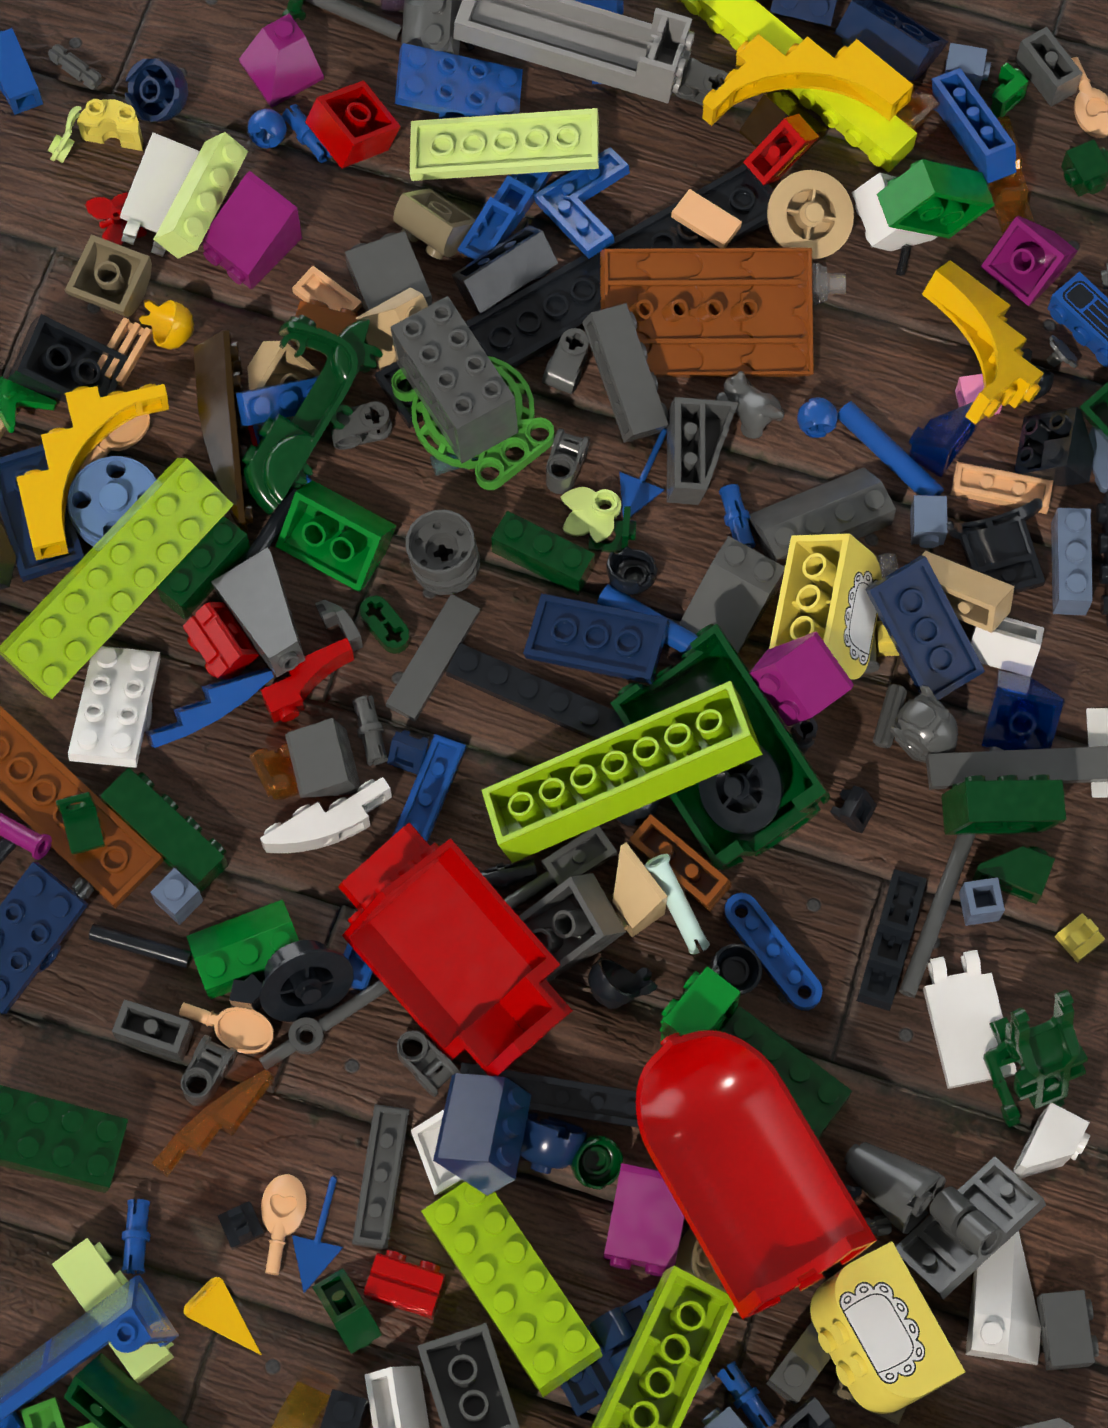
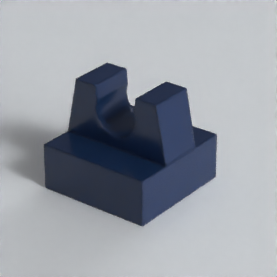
M403 730L401 733L396 731L391 741L387 764L418 775L425 758L429 739L422 737L419 740L409 736V731Z

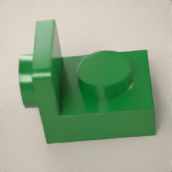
M1008 63L1001 66L998 82L1001 85L996 88L991 97L993 99L991 111L998 120L1025 97L1029 82L1022 71L1013 68Z

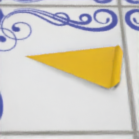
M220 1277L211 1278L185 1304L184 1315L261 1355L224 1281Z

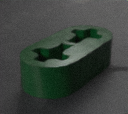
M370 596L366 598L360 606L361 620L387 652L396 654L405 651L410 643L407 625L383 597ZM373 607L376 610L382 608L381 616L384 621L380 622L375 615L368 617L370 615L369 608ZM388 627H390V629L395 634H399L401 632L400 642L397 643L395 640H391L390 642L388 641Z

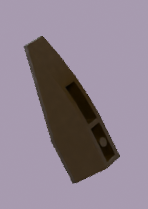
M222 330L194 347L197 406L204 442L218 487L234 504L229 509V512L237 527L249 535L248 524L254 523L252 504H246V493H250L243 472V464L245 463L242 461L248 450V445L242 444L241 434H247V426H241L236 393L244 391L240 377L242 375L241 356H239L238 342L231 341L229 330Z

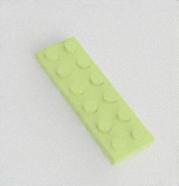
M598 108L411 121V181L599 169Z

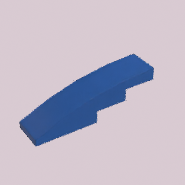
M553 172L507 175L494 198L490 197L457 249L458 252L476 260L507 240L534 203V194L543 189Z
M262 668L202 686L205 700L174 709L177 722L145 732L149 745L153 748L186 737L219 720L247 701L274 677L272 670Z

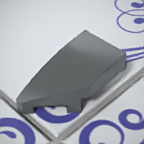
M327 600L315 603L326 629L338 624L344 638L348 639L353 651L363 648L361 635L356 625L342 607Z

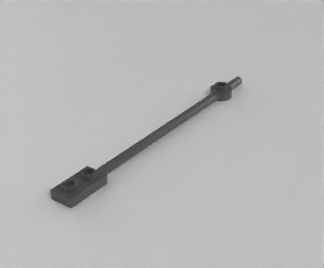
M600 826L592 828L542 860L541 865L546 872L504 900L514 909L553 883L558 887L571 876L589 874L616 856L617 850ZM379 980L318 1021L307 1017L296 1020L289 1029V1039L259 1058V1061L264 1069L268 1070L295 1051L305 1055L317 1052L323 1045L324 1033L389 990ZM306 1032L312 1033V1041L309 1043L302 1042V1034Z

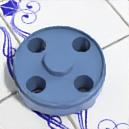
M123 456L104 457L86 465L75 476L68 492V513L77 534L86 543L94 546L157 480L154 474L142 463ZM116 471L125 472L119 478H111V475ZM90 501L87 507L82 509L76 508L80 502Z

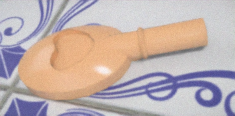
M1071 58L1082 71L1078 86L1080 92L1074 102L1076 120L1080 127L1090 136L1106 138L1108 137V96L1101 90L1092 88L1090 79L1087 78L1079 58Z
M150 415L137 416L110 433L90 453L79 471L91 462L107 457L111 450L122 451L137 444L149 428Z
M185 1002L181 1005L180 1016L206 1024L207 1027H214L219 1040L230 1049L238 1050L237 1052L244 1054L260 1053L268 1049L274 1040L272 1024L261 1013L253 1009L232 1007L225 1009L220 1014H216L214 1011H208Z
M290 1174L274 1178L268 1184L261 1201L262 1221L265 1228L271 1233L265 1273L271 1275H279L283 1248L286 1244L285 1236L291 1235L299 1228L307 1209V1197L303 1184L298 1178Z

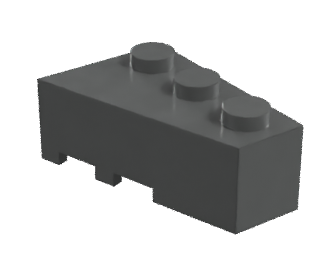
M674 397L668 409L667 503L699 505L708 489L739 402Z

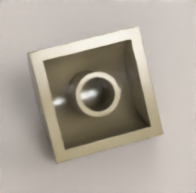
M430 188L402 193L393 216L394 222L402 227L401 232L405 231L408 240L417 242L420 239L426 243V253L436 259L455 255L475 222L474 218Z
M91 234L65 288V292L80 300L122 316L130 317L141 304L150 281L152 269L150 256Z

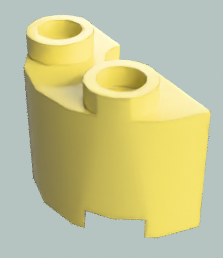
M92 99L86 104V108L81 112L77 120L82 140L104 144L109 138H117L120 140L122 148L143 151V137L139 121L131 105L115 99Z

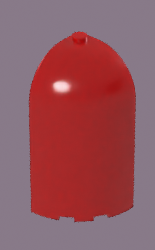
M714 1030L696 1031L682 1036L679 1033H674L661 1041L662 1047L646 1063L637 1085L636 1114L641 1137L651 1159L742 1319L780 1303L781 1299L779 1296L797 1287L801 1292L825 1278L822 1272L839 1261L842 1265H845L877 1241L781 1076L763 1054L736 1036Z

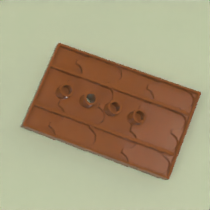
M812 248L603 249L600 251L601 310L627 303L629 312L634 314L637 321L636 332L639 341L645 345L648 358L646 361L649 370L656 377H732L737 375L739 371H743L745 377L750 378L799 377L814 374Z

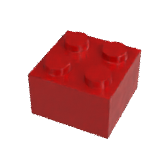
M364 80L317 97L305 121L341 169L388 151L401 127Z

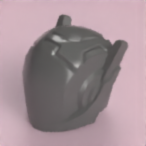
M922 685L920 688L921 694L915 699H909L899 710L894 720L895 727L891 726L890 731L895 736V741L913 760L926 763L925 757L928 754L955 753L958 727L954 716L936 699L928 686Z

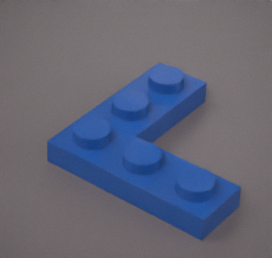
M609 147L599 153V169L572 170L534 194L535 203L588 259L612 245L615 241L611 231L583 202L630 173L629 165Z

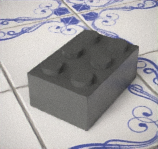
M487 1323L417 1346L442 1428H520Z

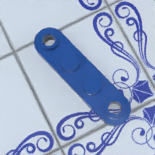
M746 893L732 895L727 900L724 908L726 922L744 945L755 951L761 961L762 968L793 1007L804 1011L816 1007L820 1002L823 992L820 981L751 895ZM743 908L746 910L747 916L739 918L735 915V910ZM800 989H807L810 992V997L803 999L798 995V991Z

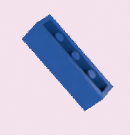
M958 68L932 78L934 108L978 171L983 173L987 184L1016 173L1015 143L962 69Z

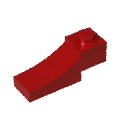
M347 638L306 655L305 661L298 664L293 670L287 671L288 678L260 690L263 701L274 723L278 721L288 722L298 717L300 712L305 710L303 702L310 692L332 672L354 661L353 650Z

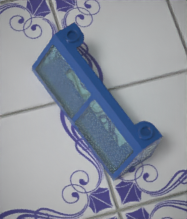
M140 1275L126 1282L0 1376V1428H25L17 1411L110 1342L116 1350L130 1353L148 1344H158L160 1347H165L179 1336Z

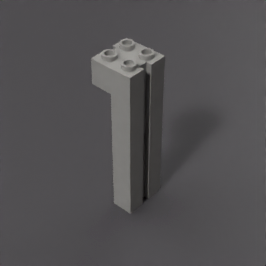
M462 0L454 22L453 39L669 103L672 92L677 94L679 92L684 67H687L691 55V46L695 32L690 31L692 18L659 8L655 9L651 24L575 0Z

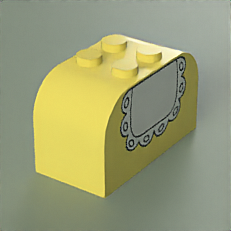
M851 534L791 536L769 649L817 631L850 680L860 678L869 663L878 616L865 590L882 579L880 565L876 556Z
M892 1241L847 1264L815 1291L811 1300L810 1313L813 1325L818 1332V1341L822 1349L830 1354L836 1365V1374L840 1382L848 1387L853 1398L868 1411L877 1414L894 1413L965 1373L964 1368Z

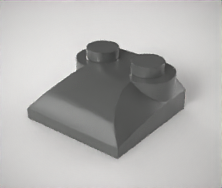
M404 0L401 46L403 43L433 49L434 51L459 55L460 40L453 39L454 22L462 0Z

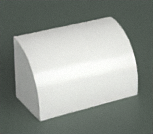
M1006 617L993 633L975 626L970 643L982 664L1031 677L1041 647L1044 628Z
M419 1366L389 1367L365 1374L373 1428H430Z

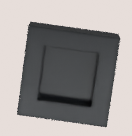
M853 786L852 790L842 789L839 795L845 803L842 808L833 806L830 813L835 819L846 824L852 831L862 834L877 804L864 788Z
M250 1201L218 1215L232 1250L265 1235Z

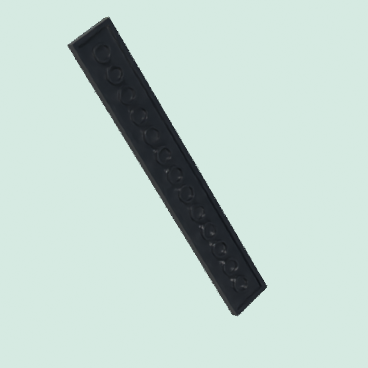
M743 164L695 191V193L742 221L741 228L727 245L729 246L768 223V203L774 190L770 184L763 185L750 169ZM678 201L614 237L615 243L605 249L719 247L671 217L673 209L680 202ZM600 252L590 259L584 254L466 321L465 323L487 356L495 357L516 368L558 344L562 334L568 329H584L582 323L591 312L601 310ZM396 361L376 372L375 378L408 428L413 427L411 409L413 401H400L395 397L392 390V377L400 369ZM407 379L401 380L397 385L398 389L404 392L413 389ZM417 413V422L420 423L423 421V413Z

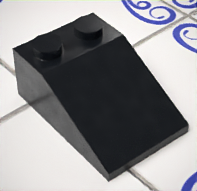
M40 314L31 323L7 379L39 394L67 403L65 393L72 392L75 388L81 386H97L100 397H105L115 391L118 384L116 378L127 361L128 356ZM102 354L107 355L108 358L100 371L97 362ZM114 358L119 359L120 362L112 379H109L104 374Z

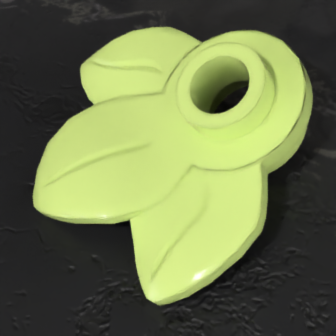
M80 106L73 107L70 110L66 121L65 133L62 137L56 134L47 150L52 153L50 160L53 162L58 160L63 163L75 142L69 137L72 133L71 129L74 122L81 114L79 113L82 109Z
M578 487L565 492L561 496L564 504L572 510L564 523V533L576 537L590 533V536L596 543L607 539L614 531V519L621 512V500L616 493L608 489L595 492L588 487ZM608 504L611 508L603 510L600 509V506Z

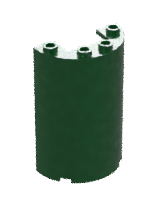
M709 624L696 634L698 638L690 643L692 649L683 654L681 657L683 661L675 667L670 666L660 671L655 677L657 680L649 686L638 683L626 685L617 693L619 697L613 700L611 705L626 727L728 681L732 682L743 700L758 743L771 754L783 772L785 788L777 814L764 828L752 833L738 834L725 830L712 820L703 806L699 792V782L669 795L717 870H725L742 864L744 860L741 856H758L795 833L821 811L818 803L820 801L823 804L827 803L830 794L758 684L749 674V670L718 624Z

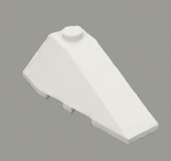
M1018 1231L973 1272L966 1355L1038 1365L1041 1325Z

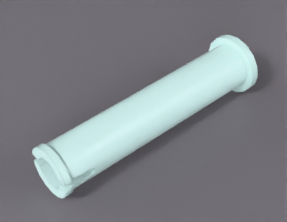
M668 854L658 855L646 862L644 866L651 872L655 881L668 896L666 905L688 947L689 953L692 955L698 954L700 952L694 941L695 939L698 940L703 951L710 946V943L706 939L669 864L670 856Z

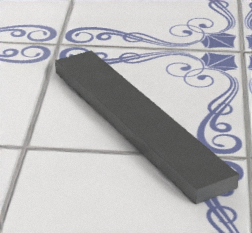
M1108 746L928 754L925 757L929 790L952 789L953 784L962 783L965 781V777L975 775L985 776L986 781L997 780V777L1003 775H1017L1018 780H1029L1030 776L1046 774L1050 776V780H1063V784L1108 782Z

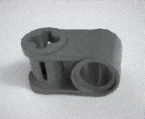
M689 58L687 67H684L679 92L674 94L681 99L703 105L705 96L712 89L717 90L721 86L720 78L723 84L728 73L703 64L696 59Z
M571 328L562 334L557 348L546 366L542 378L543 384L571 395L574 393L589 353V340L583 330Z
M378 401L350 407L353 410L350 416L345 415L343 412H338L336 415L337 421L345 425L342 430H336L329 424L333 445L339 450L382 441L393 430L387 406ZM379 419V423L374 424L373 420Z
M562 428L557 430L546 465V485L551 492L564 494L573 488L580 467L585 461L591 437L585 436L581 438L565 433ZM558 471H563L568 475L564 477H557L554 475V473Z
M414 1030L407 1031L398 1039L397 1054L399 1060L433 1097L439 1094L438 1089L452 1075L460 1073L453 1062L439 1051L422 1033ZM408 1042H418L423 1048L422 1052L415 1057L407 1056L403 1052V1047Z
M208 1035L203 1036L192 1060L181 1078L183 1094L186 1100L195 1106H204L213 1099L223 1078L230 1071L238 1051L234 1048L228 1050L212 1042V1037ZM196 1080L205 1081L207 1086L201 1093L195 1094L189 1091L192 1082Z

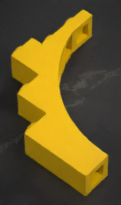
M758 34L750 42L745 41L736 52V68L726 76L724 83L717 90L712 89L705 96L702 119L712 126L733 105L748 98L776 90L804 88L825 90L845 95L871 107L890 121L910 102L913 84L857 39L849 47H842L834 58L808 36L800 44L795 43L792 45L786 55H784Z
M948 261L935 271L922 295L936 305L960 329L970 343L980 363L984 388L965 415L967 419L976 424L985 416L991 418L1001 405L1005 407L1009 404L1015 409L1024 401L1030 403L1041 389L1037 384L1044 373L1022 357L1024 352L1021 351V348L1027 338L1006 323L1008 319L1005 317V314L1011 305L954 262Z
M147 384L137 390L128 392L114 391L105 397H100L97 386H81L75 388L72 392L65 393L73 428H55L48 433L41 434L49 470H30L24 473V475L16 477L36 561L69 554L65 536V512L72 481L90 453L114 430L137 416L169 410L165 384Z

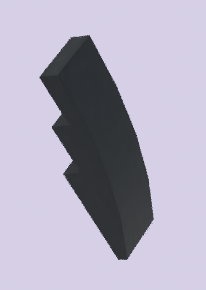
M894 869L856 1001L890 1011L927 878Z

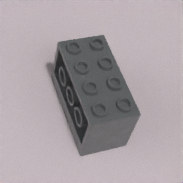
M448 296L390 327L398 366L461 464L518 433L514 395Z

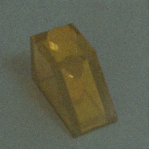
M297 1381L279 1410L271 1428H317L330 1395Z

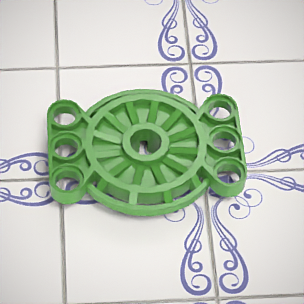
M488 356L515 397L518 433L473 457L478 458V461H472L473 458L461 464L459 459H453L446 455L450 453L456 456L423 403L419 402L420 398L414 389L406 392L398 389V383L403 379H407L402 370L399 369L391 380L393 394L400 401H413L411 406L412 424L418 440L426 451L437 460L454 467L475 469L476 481L483 489L495 490L501 487L549 449L554 442L555 434L552 423L546 418H535L534 398L523 376L508 363ZM510 375L517 379L519 383H516ZM525 393L529 401V409L523 406L522 395ZM417 413H423L424 426L421 429L417 422ZM536 428H545L549 432V436L545 440L537 441L531 437V432ZM430 436L433 442L439 446L438 450L431 446L425 438ZM512 447H518L524 451V456L514 461L507 458L506 452ZM487 467H495L498 469L499 475L494 480H486L481 476V472Z

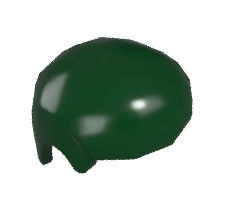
M593 1135L587 1137L581 1144L570 1167L574 1177L583 1186L601 1190L616 1181L620 1173L621 1163H623V1155L613 1140L605 1136Z

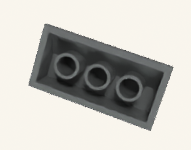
M863 467L750 514L748 522L764 555L785 567L791 536L851 534L858 539L892 525L896 508L882 481Z

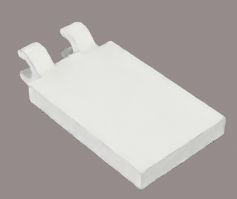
M152 133L120 214V218L127 221L121 241L133 245L140 227L155 233L158 232L200 151ZM154 241L151 253L163 257L166 249Z
M977 950L963 952V956L960 957L964 973L947 976L944 956L930 959V963L927 964L932 985L924 986L923 991L948 1089L992 1080L983 1060V1055L989 1049L998 1046L989 1023L1003 1018L992 973L981 974L980 958ZM1014 1062L1000 1067L1004 1078L1014 1076L1017 1072Z

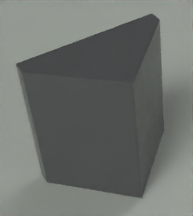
M334 718L288 732L285 735L300 798L354 795L358 793L357 790L361 785L348 733Z

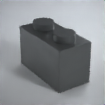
M1047 26L1020 42L1015 61L1050 107L1077 92L1082 71Z
M124 999L112 1033L119 1042L183 1062L194 1033V1028L189 1020Z
M1076 1290L1039 1295L1036 1298L1041 1325L1046 1371L1089 1367L1094 1364V1357L1099 1356V1347L1096 1335H1091L1089 1321L1093 1320V1306L1091 1299H1086L1085 1291Z

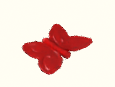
M128 192L118 194L112 200L106 197H95L88 200L85 204L88 213L97 220H103L99 222L101 229L108 227L103 232L102 238L122 246L124 242L121 239L127 221L121 219L120 214ZM140 227L136 238L145 237L147 235L146 229Z

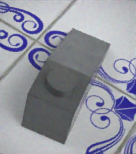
M813 1322L809 1324L766 1383V1385L793 1406L797 1405L831 1358L830 1354L822 1349L818 1341V1332Z

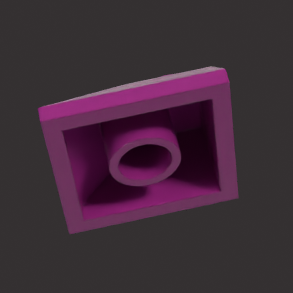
M290 13L263 27L239 58L240 64L271 108L324 79V75L306 36Z
M1016 216L983 262L981 268L1026 305L1030 306L1062 274L1078 250L1054 231L1023 217Z

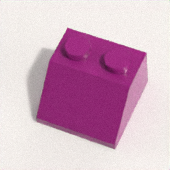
M817 631L768 649L749 673L787 726L814 717L854 686Z

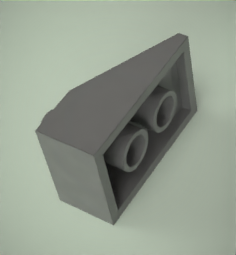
M728 536L712 561L679 625L697 634L709 624H718L739 654L781 587L785 567Z
M593 873L569 877L519 916L560 963V966L546 978L548 982L600 952L626 933L624 926Z

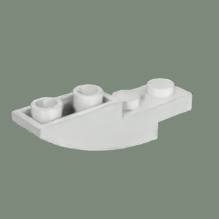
M383 777L377 781L371 779L362 784L357 790L358 793L350 798L342 797L333 802L326 813L318 802L312 806L309 804L304 805L293 813V818L283 824L281 822L275 823L264 831V836L260 838L262 846L266 853H295L319 849L352 837L370 827L368 812L392 798L389 785Z

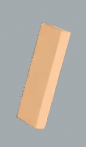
M957 461L950 495L1012 508H1019L1033 499L1040 498L1043 506L1038 513L1047 514L1054 480Z

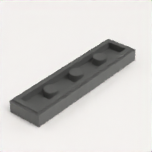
M453 594L450 595L387 700V708L416 722L447 670L459 644L463 643L479 616L480 608Z
M374 1105L352 1245L388 1250L409 1120V1109Z

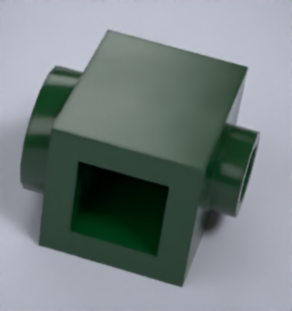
M1095 140L1067 150L1061 165L1067 185L1070 188H1074L1078 197L1087 193H1098L1106 187L1108 182V151L1104 147L1099 148Z

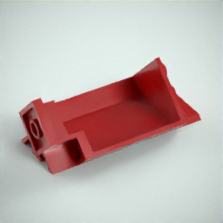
M409 822L338 886L358 909L347 920L351 925L342 936L442 1053L451 1061L464 1050H467L488 1076H498L573 1011L546 980L560 966V963L451 838L441 846L436 842L430 846Z

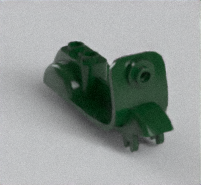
M299 315L298 318L291 316L288 322L280 327L279 335L283 337L280 341V348L283 349L288 341H294L298 346L294 357L298 358L305 351V347H308L326 355L327 360L292 421L281 414H278L274 419L268 417L259 431V434L263 436L257 447L252 444L242 459L246 463L243 472L249 491L257 504L268 515L281 503L290 487L300 488L301 485L307 484L306 474L311 476L313 472L306 461L326 427L330 424L334 429L342 430L345 425L337 421V413L343 412L347 416L353 413L349 406L343 405L341 402L350 389L358 372L367 373L370 371V368H375L377 366L375 357L381 358L383 356L379 348L364 343L370 319L356 321L344 328L338 335L317 328V324L304 315Z

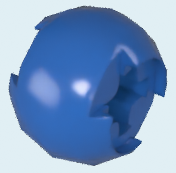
M269 108L256 111L249 119L247 133L251 141L257 146L265 149L277 147L285 138L287 124L283 116L277 111Z
M811 398L809 402L804 403L798 409L797 422L799 428L809 437H825L827 433L837 426V410L825 398Z

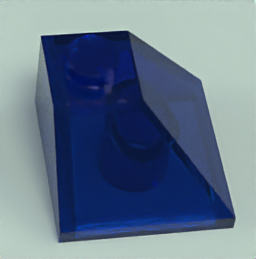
M973 402L930 419L924 429L918 427L908 442L912 445L909 456L941 478L977 429L978 423L974 424L965 417Z
M998 670L988 710L982 746L989 748L998 747L1004 751L1051 749L1064 698L1032 677Z

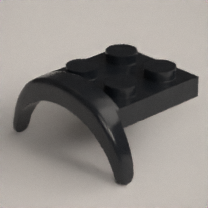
M1040 498L1033 499L1019 508L990 518L964 523L947 522L949 534L961 541L970 569L1014 586L1013 594L1044 586L1045 579L1025 522L1041 510L1043 504Z

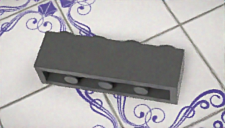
M627 303L591 312L582 323L623 442L626 443L660 433L669 425L668 410L665 404L661 403L657 393L658 382L654 373L649 370L646 361L648 358L645 345L639 341L636 332L637 321L634 314L629 312Z

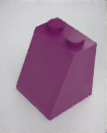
M249 171L202 240L205 258L214 266L220 265L227 270L228 276L239 285L243 283L252 290L302 239L298 208Z
M621 1163L603 1258L610 1260V1266L620 1269H630L631 1265L645 1267V1273L661 1277L665 1270L675 1266L684 1215L659 1171Z

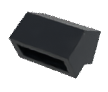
M253 974L245 981L233 979L229 999L232 1007L253 1009L255 1011L262 1008L259 998L262 983Z

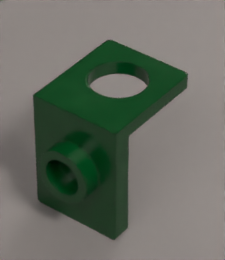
M624 506L623 521L614 520V532L616 535L614 541L609 544L596 543L589 535V551H613L620 553L628 546V540H635L636 521L630 520L631 506Z
M90 792L56 800L57 807L62 814L72 855L105 846L96 805ZM81 802L79 804L70 805L72 803Z

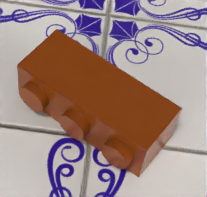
M651 814L629 839L631 845L648 860L661 854H668L670 856L669 864L681 888L708 911H711L732 887L727 877Z

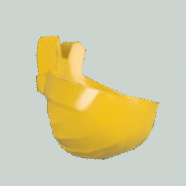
M144 300L145 308L150 311V314L141 315L138 319L141 324L152 326V335L157 346L166 349L179 348L192 337L194 331L193 316L190 310L183 306V304L168 300L159 306L152 300Z

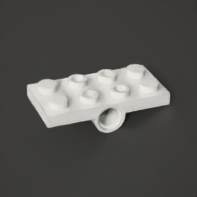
M101 646L91 657L68 750L69 761L137 768L144 732L149 730L151 724L152 696L161 660L160 652Z

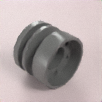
M432 510L421 515L411 524L406 535V551L417 582L425 590L437 595H451L465 590L476 579L480 569V555L470 523L459 513L450 510ZM448 556V560L442 562V557Z

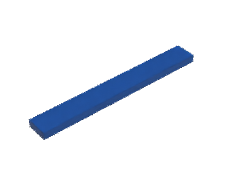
M434 734L392 836L410 822L428 843L465 753V744ZM348 943L343 955L349 960L353 968V982L350 988L362 992L369 987L374 972Z

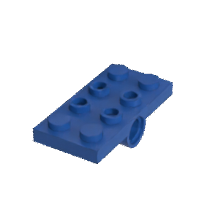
M403 43L399 52L395 104L439 113V119L519 114L523 69Z

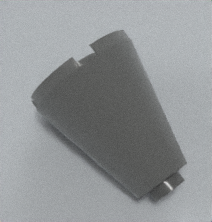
M867 1142L862 1143L860 1146L854 1144L844 1158V1161L847 1163L846 1172L862 1187V1190L894 1227L903 1234H910L921 1224L929 1213L926 1211V1208L931 1200L933 1201L935 1196L945 1186L946 1178L939 1172Z

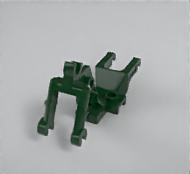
M1067 989L1055 994L1053 1017L1045 1023L1030 1028L1027 1021H1030L1029 1017L1022 1007L1010 1012L1011 1022L1008 1021L1007 1017L989 1023L998 1046L989 1049L983 1055V1060L994 1083L992 1084L993 1089L996 1088L1003 1106L1000 1109L1008 1127L1019 1124V1117L1021 1116L1000 1067L1013 1062H1018L1021 1065V1068L1015 1073L1014 1090L1020 1101L1029 1097L1034 1109L1050 1103H1054L1059 1107L1065 1105L1063 1099L1068 1096L1069 1081L1086 1074L1082 1063L1087 1062L1088 1057L1079 1045L1073 1027L1074 1008L1072 1003H1074V1000Z

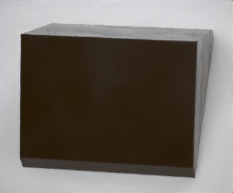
M781 91L763 94L741 127L740 134L757 148L784 118L800 114L819 136L809 149H811L828 133V130L785 92Z

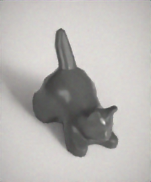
M739 371L737 375L727 378L724 383L725 393H718L715 400L739 402L735 413L739 415L742 423L740 427L741 432L747 438H760L766 425L770 424L773 420L781 421L785 415L779 400L774 395L763 393L754 387L745 377L743 371Z

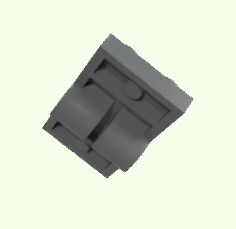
M994 1156L958 1190L950 1186L940 1191L930 1205L931 1215L895 1247L906 1267L943 1300L1042 1210L1046 1203L1042 1196Z

